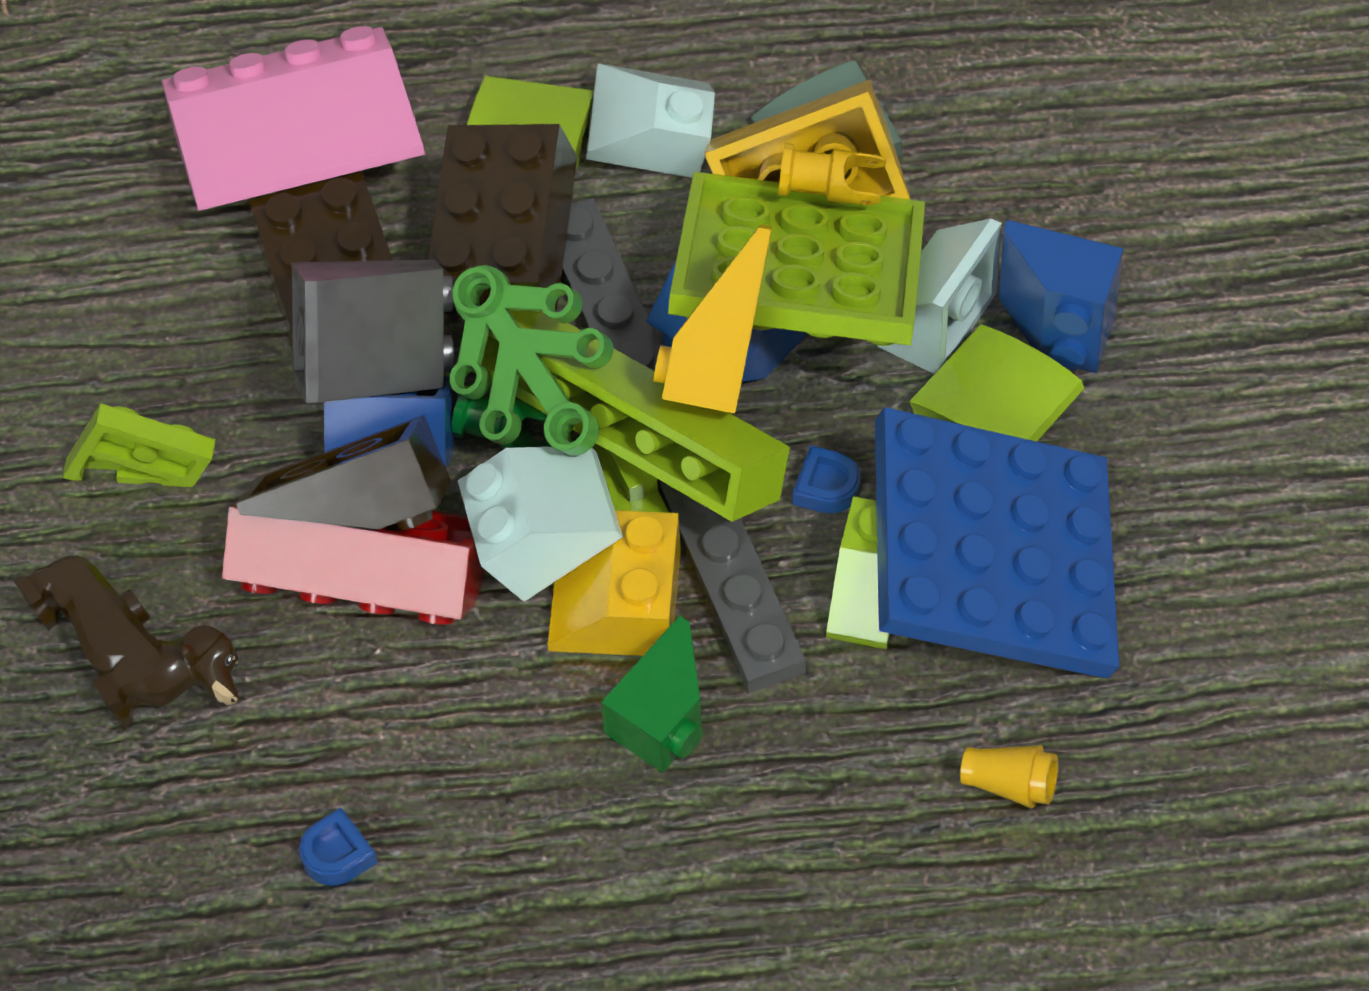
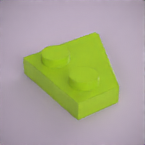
M100 403L68 454L62 478L82 481L84 469L118 470L116 476L118 483H158L164 486L193 487L212 460L216 439L197 434L187 426L169 425L140 416L134 410L126 407H111Z

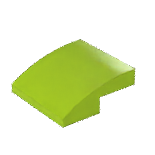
M485 76L475 98L467 125L560 124L577 155V170L582 158V138L591 118L594 91Z
M980 324L909 402L914 414L1037 442L1085 388L1080 378L1049 356L1012 336Z

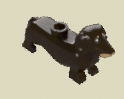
M66 556L46 567L35 569L30 576L19 577L14 581L30 608L47 630L58 624L57 614L60 610L68 620L72 621L82 650L100 677L92 684L105 700L108 709L125 730L133 722L134 708L141 705L164 706L169 704L193 684L198 683L201 688H206L217 701L223 702L226 705H232L239 700V695L231 673L238 667V655L231 640L223 632L211 626L202 625L194 627L183 638L175 641L156 639L143 626L151 618L133 592L128 589L121 595H118L98 568L90 563L88 559L81 556Z

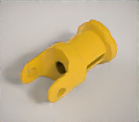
M784 143L778 196L787 197L790 191L826 195L827 201L834 203L877 205L882 201L879 195L852 190L846 184L844 176L847 171L855 166L867 168L884 167L886 160L877 155L834 149L831 154L795 150L793 144Z

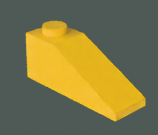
M759 225L673 338L672 347L660 345L653 382L664 384L662 399L735 414L772 226Z

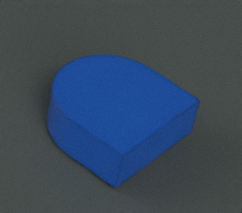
M810 445L792 493V505L829 514L847 510L851 507L853 496L859 497L861 476L857 464L845 454Z
M341 807L308 828L300 842V856L305 872L312 880L323 885L336 886L347 883L378 863L376 852Z

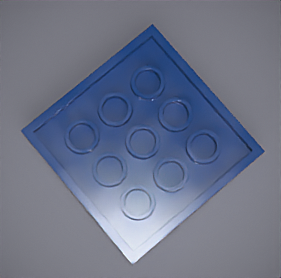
M884 407L875 419L879 631L1109 679L1119 668L1107 457Z

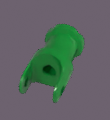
M460 394L458 395L451 423L453 437L464 439L467 435H473L487 439L480 431L479 422L482 413L488 408L489 396L484 395L479 399L471 400ZM516 397L513 411L521 419V431L513 442L500 445L502 449L552 447L547 442L533 439L527 425L528 417L546 421L548 415ZM505 415L498 418L495 422V434L502 432L507 423Z

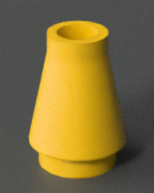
M1042 745L984 749L967 747L961 762V784L980 788L1029 808H1034L1036 803L1050 804L1057 784L1058 756L1054 753L1044 752Z

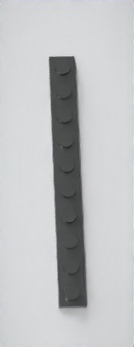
M594 198L572 204L561 276L565 284L577 291L582 298V310L579 314L585 328H594L607 335L611 339L614 349L655 371L661 344L653 326L646 322L648 315ZM657 479L658 492L668 512L678 513L680 542L747 692L750 693L806 674V659L741 518L731 522Z

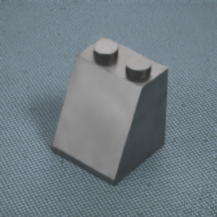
M436 260L292 263L293 381L305 402L320 403L444 388V371H451L454 362L452 336L443 335V312H452L453 310L452 277L443 276V268Z

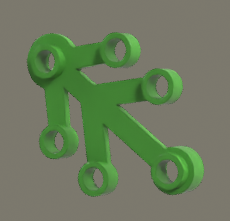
M481 265L464 271L457 278L453 287L455 308L458 314L465 319V326L458 363L450 372L449 382L451 388L456 393L471 400L479 399L487 393L491 385V375L488 369L481 364L489 329H491L500 344L488 408L482 413L479 422L480 431L483 436L500 445L509 444L519 436L521 419L513 411L521 374L548 414L544 424V434L548 443L557 450L571 456L582 455L589 451L595 445L599 434V425L596 417L589 410L570 402L539 355L575 358L587 367L597 369L605 366L613 355L611 339L594 328H585L578 333L520 328L509 310L543 311L545 315L558 323H570L579 316L582 310L580 294L563 283H555L548 288L510 285L507 276L503 272L488 265ZM491 288L487 301L480 306L481 294L486 289ZM567 294L568 303L562 311L556 312V301L562 295ZM598 339V351L593 356L587 357L586 348L588 344ZM475 370V383L471 387L465 388V377L468 373ZM505 415L507 419L505 428L502 432L495 434V422L498 418ZM583 423L580 436L572 442L570 435L573 427Z

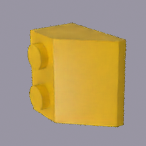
M615 511L623 537L554 582L548 636L549 652L643 656L675 621L681 554L678 513Z

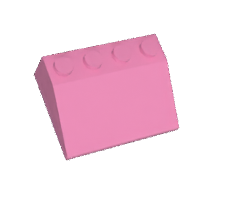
M368 26L353 27L344 31L337 38L321 42L310 39L300 40L289 44L284 51L263 56L258 53L242 54L233 58L226 65L210 69L199 66L189 67L178 71L173 78L161 80L176 141L198 211L425 155L420 133L392 47L382 27L374 29Z

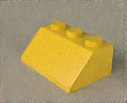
M870 79L711 139L704 153L712 174L780 182L784 143L793 144L795 150L831 154L834 149L877 155L886 160L884 167H852L844 176L846 184L856 191L910 199L894 143Z

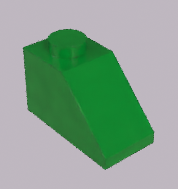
M679 616L601 702L604 734L662 773L665 772L677 757L684 759L691 754L703 734L700 694L690 622L682 616Z

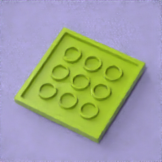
M693 172L671 285L668 314L685 316L688 319L755 230L762 224L772 226V232L753 329L769 330L778 328L806 332L818 338L839 336L867 340L879 346L893 344L911 346L915 322L925 201L880 196L882 201L877 205L828 202L826 195L792 191L785 197L778 196L779 182Z

